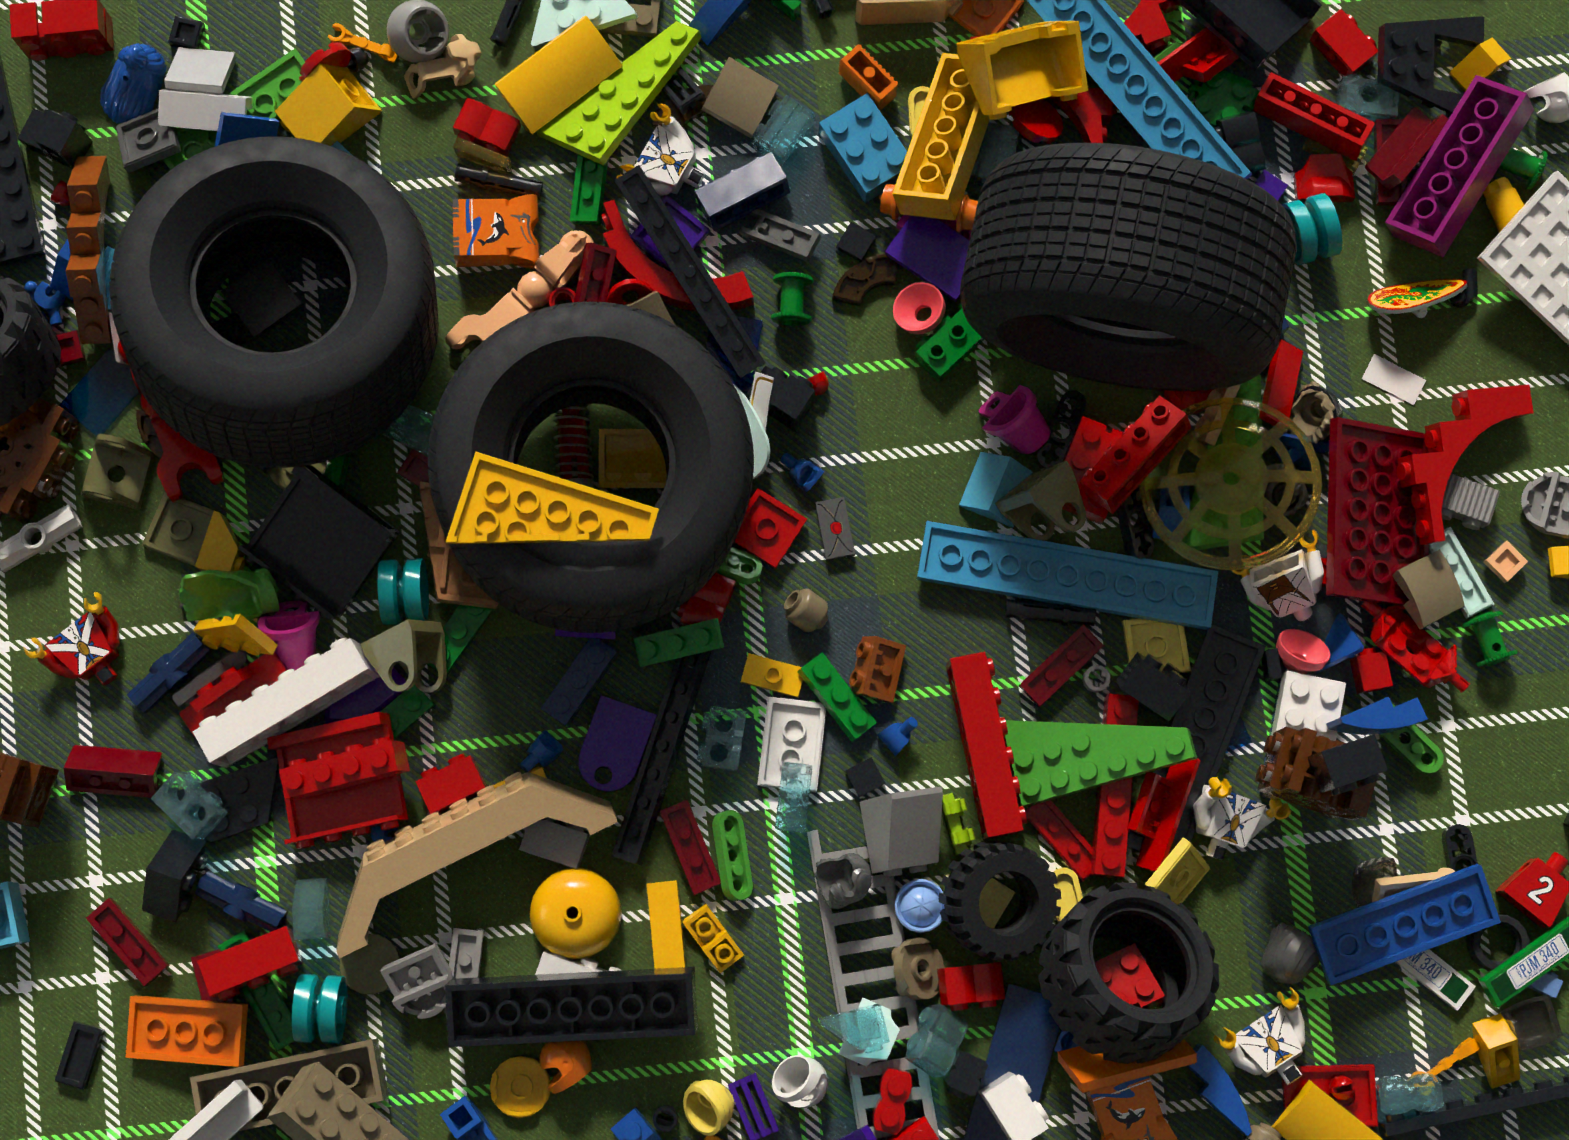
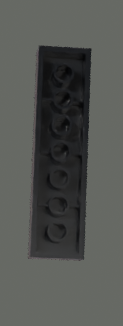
M695 967L451 979L445 985L448 1047L695 1035L698 1029Z

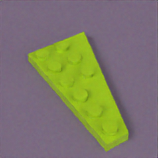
M676 21L623 61L621 68L536 131L537 135L604 166L702 38L699 30Z

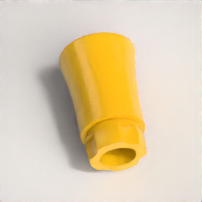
M1506 177L1489 183L1483 192L1487 200L1486 205L1493 217L1498 233H1500L1525 204L1521 200L1516 188L1512 187Z

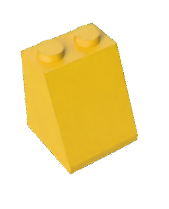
M319 63L274 112L281 119L280 124L289 133H292L295 138L332 146L336 141L339 143L343 142L379 115L382 110L348 68Z

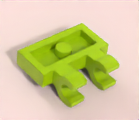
M953 793L943 795L942 809L956 856L965 849H968L967 846L972 845V841L976 839L973 828H962L960 816H964V811L968 810L965 798L955 799Z

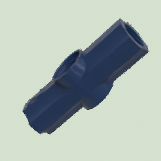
M192 632L171 653H166L156 660L149 669L150 673L127 696L141 711L148 713L165 695L176 691L188 680L189 673L212 652L211 649L201 642L202 639Z
M206 871L201 877L195 892L199 897L224 908L223 911L244 922L250 921L269 932L282 928L289 912L283 907L260 897V893L242 884H234L210 871Z

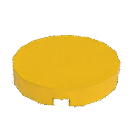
M526 1056L509 1058L501 1063L492 1074L490 1083L491 1098L498 1109L507 1116L516 1118L532 1116L540 1111L549 1100L551 1091L547 1086L550 1082V1075L546 1069H541L540 1062L534 1058Z

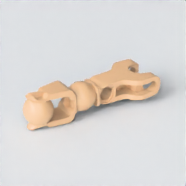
M577 230L563 235L559 244L536 261V266L534 267L536 271L522 276L518 283L517 291L513 288L484 315L473 314L464 316L446 335V344L450 348L461 349L472 340L483 342L508 323L536 311L534 308H540L548 304L552 291L559 287H566L581 267L586 243H594L590 235Z

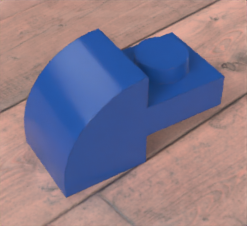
M467 1096L462 1097L440 1114L456 1140H498L489 1127V1122Z

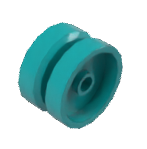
M1320 193L1307 197L1305 204L1300 200L1282 204L1291 218L1296 234L1297 251L1295 263L1297 265L1315 261L1317 254L1321 258L1340 254L1343 241L1341 226L1336 209L1328 195Z
M423 558L407 559L403 572L397 560H381L378 567L377 585L379 611L383 625L400 624L404 617V611L407 619L428 621L429 584L425 560Z
M315 974L299 975L292 1004V1034L295 1042L312 1043L317 1034H319L323 1044H339L342 1041L346 1025L348 1002L345 976L328 975L323 984H321L319 977Z

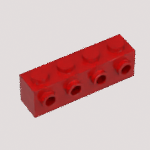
M1270 72L1259 91L1253 111L1354 161H1357L1375 125V122Z
M1160 395L1153 403H1149L1136 422L1130 424L1124 430L1122 437L1114 445L1106 449L1101 460L1085 472L1080 482L1086 495L1113 514L1191 429L1187 414Z
M387 736L374 739L371 746L363 747V744L347 746L344 748V753L335 755L334 751L317 754V760L307 762L306 758L292 760L288 762L289 767L279 769L284 799L301 800L410 772L405 743L391 740V737Z

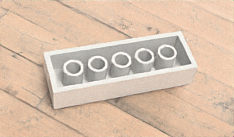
M341 638L330 645L331 650L322 655L317 653L308 657L304 661L305 665L295 671L294 669H289L277 677L278 681L268 686L265 684L251 692L252 696L245 701L237 700L229 704L225 708L226 712L216 717L213 715L202 720L199 723L200 727L194 730L193 734L209 763L228 768L268 744L267 737L290 731L327 709L330 705L380 677L365 657L361 644L352 638Z

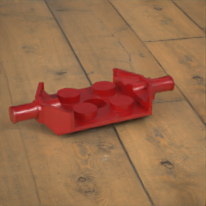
M1364 601L1361 607L1374 616L1372 620L1374 624L1370 636L1373 643L1420 684L1430 688L1442 682L1446 684L1449 681L1461 693L1468 688L1470 683L1460 676L1455 669L1457 667V646L1455 644L1447 650L1424 629L1420 630L1415 621L1403 612L1404 606L1395 605L1385 609L1374 602ZM1406 646H1408L1414 654L1410 653L1406 649Z

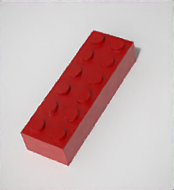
M985 651L950 658L946 664L982 839L987 840L1017 834L1024 830L1023 826L1027 824V817L1024 806H1018L1017 796L1021 794L1018 777H1012L1010 767L1014 764L1011 746L1006 747L1004 741L1008 730L1005 717H999L998 713L1001 697L998 687L993 688L991 679H993L992 676H995L992 658L987 659Z

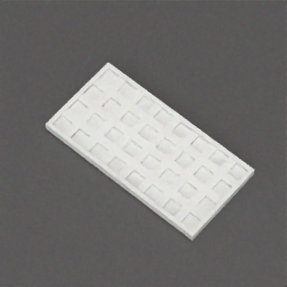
M1556 171L1543 183L1477 259L1569 345V181L1559 171Z

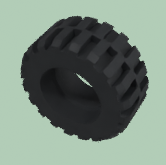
M990 841L989 844L980 842L974 844V850L965 849L959 854L961 860L959 862L953 860L948 866V869L951 870L949 877L943 876L941 885L945 886L944 893H939V903L944 904L945 909L940 910V915L943 921L949 923L946 926V930L950 936L956 938V942L963 948L991 960L1001 961L1005 959L1014 961L1019 959V954L1025 957L1034 953L1033 946H1043L1047 940L1044 936L1047 932H1052L1056 926L1053 924L1054 917L1060 916L1061 907L1056 905L1057 900L1061 899V890L1054 887V884L1058 882L1055 873L1048 871L1050 865L1044 858L1038 857L1036 852L1009 842ZM1002 872H1008L1014 876L1019 885V907L1014 917L1008 923L993 929L985 925L980 915V895L984 886L992 877Z

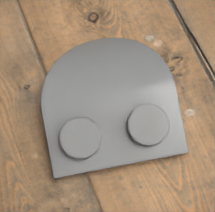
M1559 472L1543 473V476L1538 477L1533 482L1530 481L1524 488L1521 497L1522 509L1527 520L1536 530L1549 535L1569 538V477L1561 476Z
M437 943L382 966L380 972L394 996L392 1003L401 1013L407 1012L417 1015L418 1019H424L437 1015L446 1006L445 985L453 979V975Z

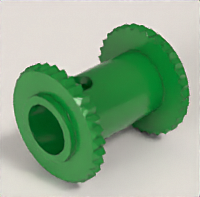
M1510 148L1499 169L1527 179L1526 189L1530 190L1541 178L1548 154L1546 151H1542L1537 158Z
M798 272L776 274L773 277L774 283L782 285L780 312L772 314L771 320L774 323L786 326L809 324L812 321V317L803 313L804 286H809L813 283V278L810 275Z
M1502 611L1487 612L1470 618V621L1462 624L1463 628L1472 626L1484 660L1476 663L1478 667L1485 665L1488 667L1509 660L1511 656L1518 653L1517 650L1508 652L1495 620L1496 617L1503 615Z

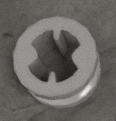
M1093 665L1084 672L1082 682L1088 691L1098 693L1108 687L1111 676L1105 667ZM1095 671L1100 672V677L1104 679L1103 685L1099 683L1098 687L1093 686V680L1089 679V674L1094 675Z

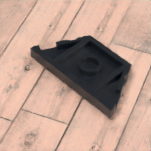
M275 757L166 794L167 798L211 843L270 824L273 810L271 807L272 800L275 798L276 792L275 782L279 767L278 758Z

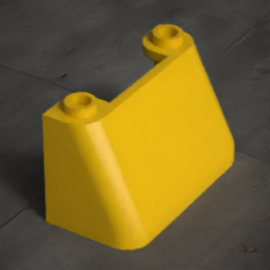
M1079 21L1040 22L956 43L958 57L983 115H989L990 120L1007 117L1006 112L1011 111V107L1051 96H1060V101L1077 99L1078 93L1088 91Z

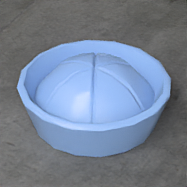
M924 879L912 880L902 886L897 893L894 904L896 916L901 924L909 930L919 933L928 932L938 927L943 921L940 910L945 909L944 904L939 903V893H943L942 889L932 881Z

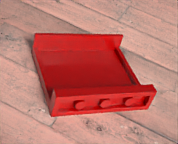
M375 712L267 737L268 749L276 750L279 769L289 767L288 762L292 760L306 758L307 762L317 760L316 755L323 752L334 751L336 755L344 753V748L350 745L363 744V747L373 745L374 739L390 736L391 740H394L390 714ZM398 774L301 800L285 799L291 838L285 839L284 842L285 844H296L297 849L315 846L314 840L324 838V842L329 843L343 840L342 834L352 832L353 837L370 834V828L380 826L381 830L399 827L398 822L408 820L401 775Z

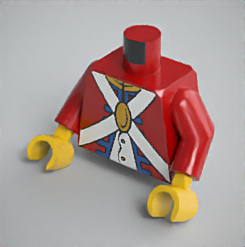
M94 592L98 603L91 605L84 598V607L88 612L46 643V650H43V646L37 638H31L38 645L36 651L30 652L25 647L23 649L28 657L38 658V661L54 674L71 680L77 678L88 680L95 675L100 683L105 686L118 676L110 666V663L119 656L117 650L120 644L119 624L108 608L102 607V595Z

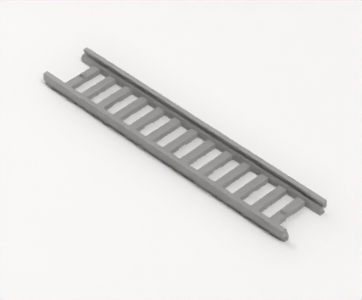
M818 830L807 832L814 873L817 871L816 863L820 859H836L848 853L858 854L863 859L869 858L867 846L822 854ZM884 872L881 875L871 876L872 884L870 889L885 886L888 904L833 914L831 907L823 900L820 892L821 888L818 887L817 879L815 878L842 1043L851 1025L850 1017L855 1016L860 1002L847 1004L845 986L895 978L894 965L842 974L839 956L889 947L896 948L900 947L905 941L903 926L895 912L894 904L897 891L894 876L885 878ZM890 916L892 935L837 944L834 926ZM901 995L871 1000L890 1010L906 1007L909 1025L898 1027L900 1030L896 1040L911 1038L914 1056L870 1063L867 1067L858 1065L857 1062L845 1057L857 1129L868 1124L865 1109L875 1107L881 1097L880 1093L863 1096L860 1078L881 1075L887 1067L900 1070L916 1069L919 1087L911 1088V1093L906 1102L922 1099L924 1116L940 1140L916 1000ZM919 1118L905 1120L902 1129H904L911 1123L915 1122ZM874 1126L870 1127L876 1139L894 1135L875 1130Z

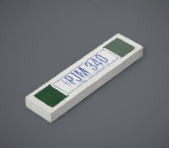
M1430 949L1395 962L1454 1010H1459L1476 987Z

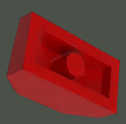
M1311 154L1304 167L1293 176L1295 200H1300L1302 203H1305L1307 197L1320 193L1328 195L1332 202H1353L1355 199L1353 172L1347 168L1341 154Z

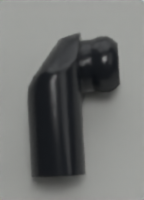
M1465 269L1462 271L1463 279L1467 281V288L1456 296L1449 298L1454 307H1465L1477 297V269Z

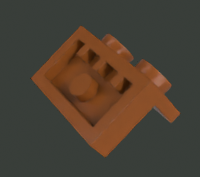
M863 636L856 649L857 661L849 679L850 688L854 694L893 703L906 645L877 636Z

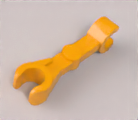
M339 23L333 24V29L342 33L339 37L328 35L331 43L341 42L344 45H352L362 48L364 51L377 54L380 58L390 63L396 61L398 55L389 44L383 43L380 45L367 40L365 37L353 35Z
M1467 1038L1458 1045L1453 1054L1441 1059L1428 1072H1414L1410 1076V1081L1413 1082L1419 1076H1423L1426 1080L1425 1085L1417 1090L1419 1092L1428 1091L1432 1086L1433 1077L1449 1069L1457 1060L1477 1052L1480 1049L1478 1042L1474 1038Z

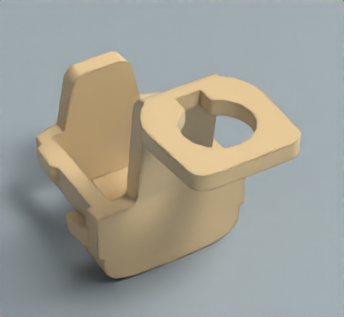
M456 34L442 52L444 58L411 64L404 78L412 98H418L424 92L426 81L451 77L455 86L470 83L475 77L474 66L481 56L478 43L467 40L463 34ZM414 73L419 75L417 88L413 83Z

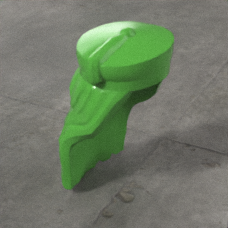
M266 568L255 569V572L247 570H205L185 575L180 583L182 587L179 589L180 602L184 604L183 609L186 612L188 622L211 618L222 619L224 616L234 619L236 614H241L247 620H252L262 614L279 611L277 595L279 588L276 586L273 576Z

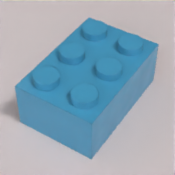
M868 93L819 122V136L864 203L883 193L886 184H896L907 150Z

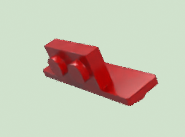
M1206 27L1157 63L1174 83L1183 76L1205 83L1224 68L1230 66L1239 56Z
M275 651L273 655L263 654L239 670L233 666L219 676L222 680L215 686L210 682L196 691L199 697L190 702L191 705L182 710L179 715L193 734V731L200 727L199 723L202 720L213 715L218 717L226 712L225 708L229 704L237 700L245 701L252 696L251 692L262 685H272L278 681L277 677L287 671Z
M1197 758L1170 766L1166 778L1156 773H1146L1127 828L1145 837L1136 862L1137 866L1155 872L1168 856L1200 764V759Z

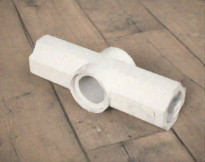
M67 504L36 523H28L21 528L19 533L0 543V569L6 572L37 553L43 554L48 552L53 544L82 528L81 521L72 507ZM37 532H41L42 538L40 542L32 545V536Z

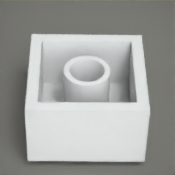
M1007 1072L978 1091L1008 1140H1032L1049 1129L1045 1123L1049 1117L1041 1104L1036 1101L1032 1102L1028 1096L1032 1090L1023 1076Z

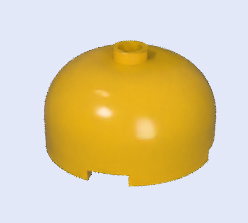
M567 868L547 877L535 891L530 906L531 927L538 941L551 953L558 954L567 959L589 958L604 950L615 938L622 917L620 899L613 886L600 874L584 868ZM570 907L578 909V916L574 919L569 918L567 915Z

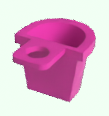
M1019 385L1011 395L998 391L994 392L979 409V413L982 416L989 418L982 429L990 435L999 437L1019 453L1030 454L1040 449L1049 439L1051 433L1049 425L1036 405V395L1025 386ZM1000 400L998 406H996L992 410H989L990 406L994 402Z
M307 601L279 603V611L275 612V615L259 617L258 629L278 644L275 652L287 670L294 669L295 671L305 665L304 661L308 657L316 654V627L320 621L319 611L306 612L308 607ZM293 607H297V608H298L297 610H294V611H284V610H286V609H288V608H293Z

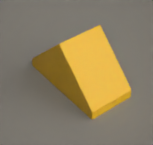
M1492 37L1480 43L1448 74L1466 92L1475 75L1488 79L1509 62L1511 58Z

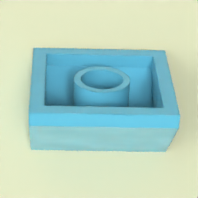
M980 452L959 506L1013 528L1014 524L1001 514L995 503L1033 472L1012 457Z

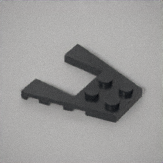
M1484 17L1396 22L1381 25L1378 33L1377 82L1407 97L1412 95L1422 100L1423 105L1446 112V116L1450 117L1464 94L1434 89L1435 39L1477 47L1480 43L1484 42Z

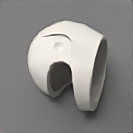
M1565 72L1523 91L1527 93L1529 98L1542 96L1545 99V107L1536 113L1542 120L1549 123H1562L1569 120V76Z
M800 1055L790 1056L783 1060L775 1070L772 1079V1088L777 1098L798 1108H808L818 1104L825 1096L829 1084L828 1076L823 1066L810 1057Z

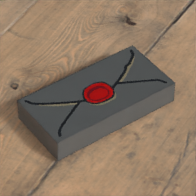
M844 497L815 502L826 561L855 556Z

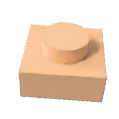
M1508 541L1502 543L1484 561L1503 583L1508 582L1528 562Z

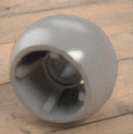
M425 0L406 1L397 6L388 19L386 28L388 42L393 51L406 61L419 63L434 60L440 56L448 43V21L443 12L431 2ZM411 25L415 29L414 38H411L409 34ZM426 42V44L424 45V47H419V46H418L419 44H423V43Z

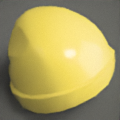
M701 1080L693 1082L685 1091L683 1098L684 1111L689 1123L703 1135L712 1136L717 1134L732 1118L735 1107L733 1095L724 1085L716 1081Z

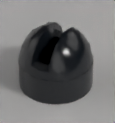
M362 48L349 49L351 59L347 68L353 73L364 69L369 62L368 54Z
M670 1105L658 1107L653 1115L654 1126L663 1132L671 1131L678 1121L677 1111ZM662 1112L668 1114L670 1116H673L674 1119L672 1120L671 1118L659 1115V1113Z

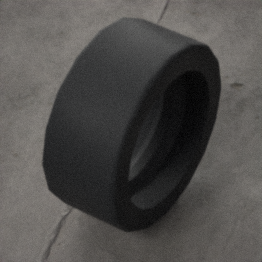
M1498 914L1501 923L1496 925L1509 929L1515 939V949L1510 956L1512 957L1529 945V937L1526 929L1518 920L1508 915ZM1487 928L1467 935V949L1470 958L1479 967L1492 971L1506 961H1493L1483 953L1480 941L1483 932Z

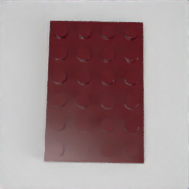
M1340 417L1330 419L1327 596L1403 606L1409 601L1392 575L1397 570L1429 555V544L1420 545L1419 537L1415 530L1417 523L1415 508L1411 502L1412 487L1401 488L1400 479L1397 476V459L1411 454L1428 453V448L1424 442L1425 433Z

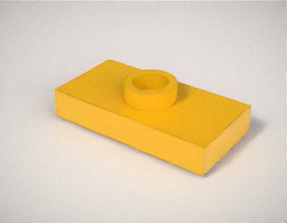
M748 653L741 683L798 698L803 679L797 671L802 667Z

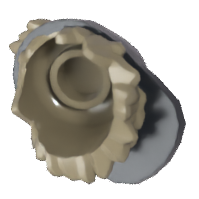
M1312 381L1310 384L1301 385V392L1297 395L1295 403L1292 405L1291 412L1294 417L1290 423V429L1292 430V435L1306 437L1310 442V449L1318 454L1329 453L1330 419L1342 418L1343 411L1333 393L1320 387L1316 381Z

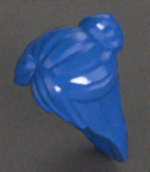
M138 43L126 46L119 52L118 59L107 81L101 88L100 104L103 107V111L113 122L117 124L124 123L153 111L154 103L162 87L166 72L164 58L155 48Z

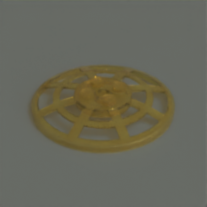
M1224 397L1205 400L1193 404L1182 411L1188 416L1195 411L1220 405L1221 420L1204 424L1191 433H1186L1178 442L1180 444L1176 447L1171 457L1168 475L1150 478L1149 474L1140 484L1142 505L1148 521L1157 535L1171 549L1199 565L1215 569L1240 570L1269 563L1294 547L1308 531L1314 520L1322 488V476L1318 458L1304 432L1290 418L1277 409L1261 402L1244 398ZM1232 405L1259 409L1280 421L1268 431L1252 422L1234 419ZM1234 428L1251 431L1262 438L1250 448L1236 443ZM1222 429L1223 444L1214 446L1209 450L1196 440L1207 432ZM1289 429L1296 434L1304 446L1312 471L1294 470L1291 457L1279 440ZM1270 446H1273L1280 455L1285 470H1267L1261 455ZM1186 449L1200 458L1195 473L1177 474L1180 459ZM1228 472H1234L1239 476L1240 481L1236 485H1228L1224 482L1223 475ZM1268 482H1286L1284 495L1277 508L1264 497ZM1295 483L1313 484L1309 508L1303 520L1296 528L1283 514L1287 511L1292 500ZM1195 485L1201 500L1191 511L1183 502L1178 486ZM1169 488L1172 502L1179 514L1184 518L1173 532L1164 525L1157 514L1150 490ZM1255 506L1267 516L1266 519L1255 525L1241 528L1240 514L1251 510ZM1209 509L1227 514L1228 529L1212 526L1200 519ZM1274 524L1287 536L1284 541L1267 551L1242 557V538L1260 534ZM1193 527L1209 536L1229 539V557H1218L1203 553L1182 542V539Z

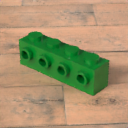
M961 303L957 307L959 312L952 318L946 316L936 327L938 331L931 338L928 335L925 336L915 347L917 351L914 359L938 383L985 340L968 323Z

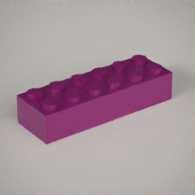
M1475 75L1386 219L1385 224L1393 237L1444 257L1533 113L1534 108L1527 93Z

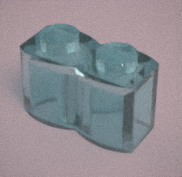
M935 1004L929 1005L920 1013L917 1033L913 1034L907 1042L905 1059L931 1077H943L948 1073L954 1062L956 1049L966 1034L968 1022L944 1005Z
M1419 1073L1407 1079L1399 1076H1387L1375 1081L1377 1102L1380 1110L1384 1113L1402 1114L1411 1109L1430 1112L1444 1106L1442 1084L1436 1075Z

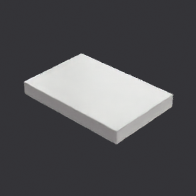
M768 697L757 786L817 793L826 708L822 703Z

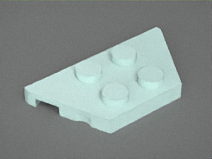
M541 0L531 45L535 51L541 49L584 16L590 19L597 30H601L636 19L638 15L626 0Z

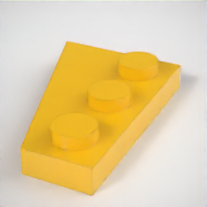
M236 614L234 619L224 616L221 621L215 618L199 620L193 630L203 638L201 642L204 645L215 650L223 647L235 653L242 650L258 656L259 653L273 655L278 644L241 614Z

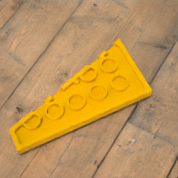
M475 451L446 544L649 541L659 509Z

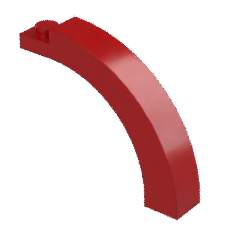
M615 200L603 203L605 213L601 214V217L608 231L603 233L604 241L608 248L617 250L615 262L629 279H639L648 283L654 291L659 293L664 303L681 309L697 311L674 274L651 261L635 245L625 228ZM743 271L729 276L712 278L732 310L754 305V296Z

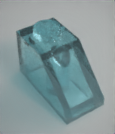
M327 877L296 880L292 906L294 940L331 938Z
M879 1004L817 1018L819 1025L859 1050L864 1049L865 1053L882 1050V1044L890 1042L882 1007Z

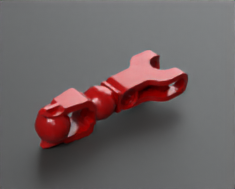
M119 340L117 347L118 355L124 363L129 365ZM131 371L133 381L141 395V408L149 416L163 449V455L157 465V475L170 501L175 502L183 497L180 479L189 469L204 471L213 485L224 482V476L216 456L197 447L196 443H190L180 436V432L176 433L168 426L165 420H162L152 409V405H149Z

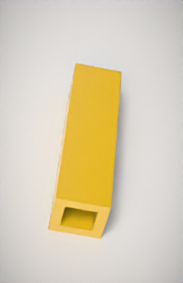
M678 881L647 883L654 969L686 967Z

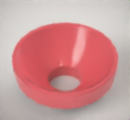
M918 282L907 286L898 294L893 305V315L895 321L903 330L911 334H924L940 324L945 314L946 304L938 288L930 283ZM923 308H930L932 311L931 316L926 321H918V312Z
M1286 629L1280 633L1277 639L1276 648H1278L1283 665L1288 670L1306 674L1323 669L1329 661L1330 650L1327 645L1309 632L1299 629Z

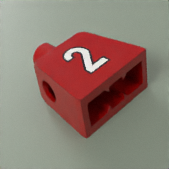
M1553 852L1546 863L1539 858L1529 859L1502 883L1495 892L1540 928H1549L1569 893V881L1560 875L1569 864V861L1557 852Z

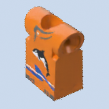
M527 194L510 200L453 199V246L456 267L513 264L523 268L535 269L536 261L540 258L539 243L533 235L534 228L539 219L538 196Z
M1149 1076L1085 1092L1101 1133V1140H1178L1163 1117Z

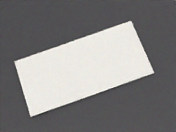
M1376 354L1373 355L1362 377L1363 380L1412 405L1415 404L1426 382L1425 379Z

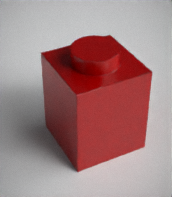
M1376 648L1363 649L1362 652L1358 653V656L1350 659L1357 694L1385 690L1393 686L1387 654L1383 651L1376 653Z

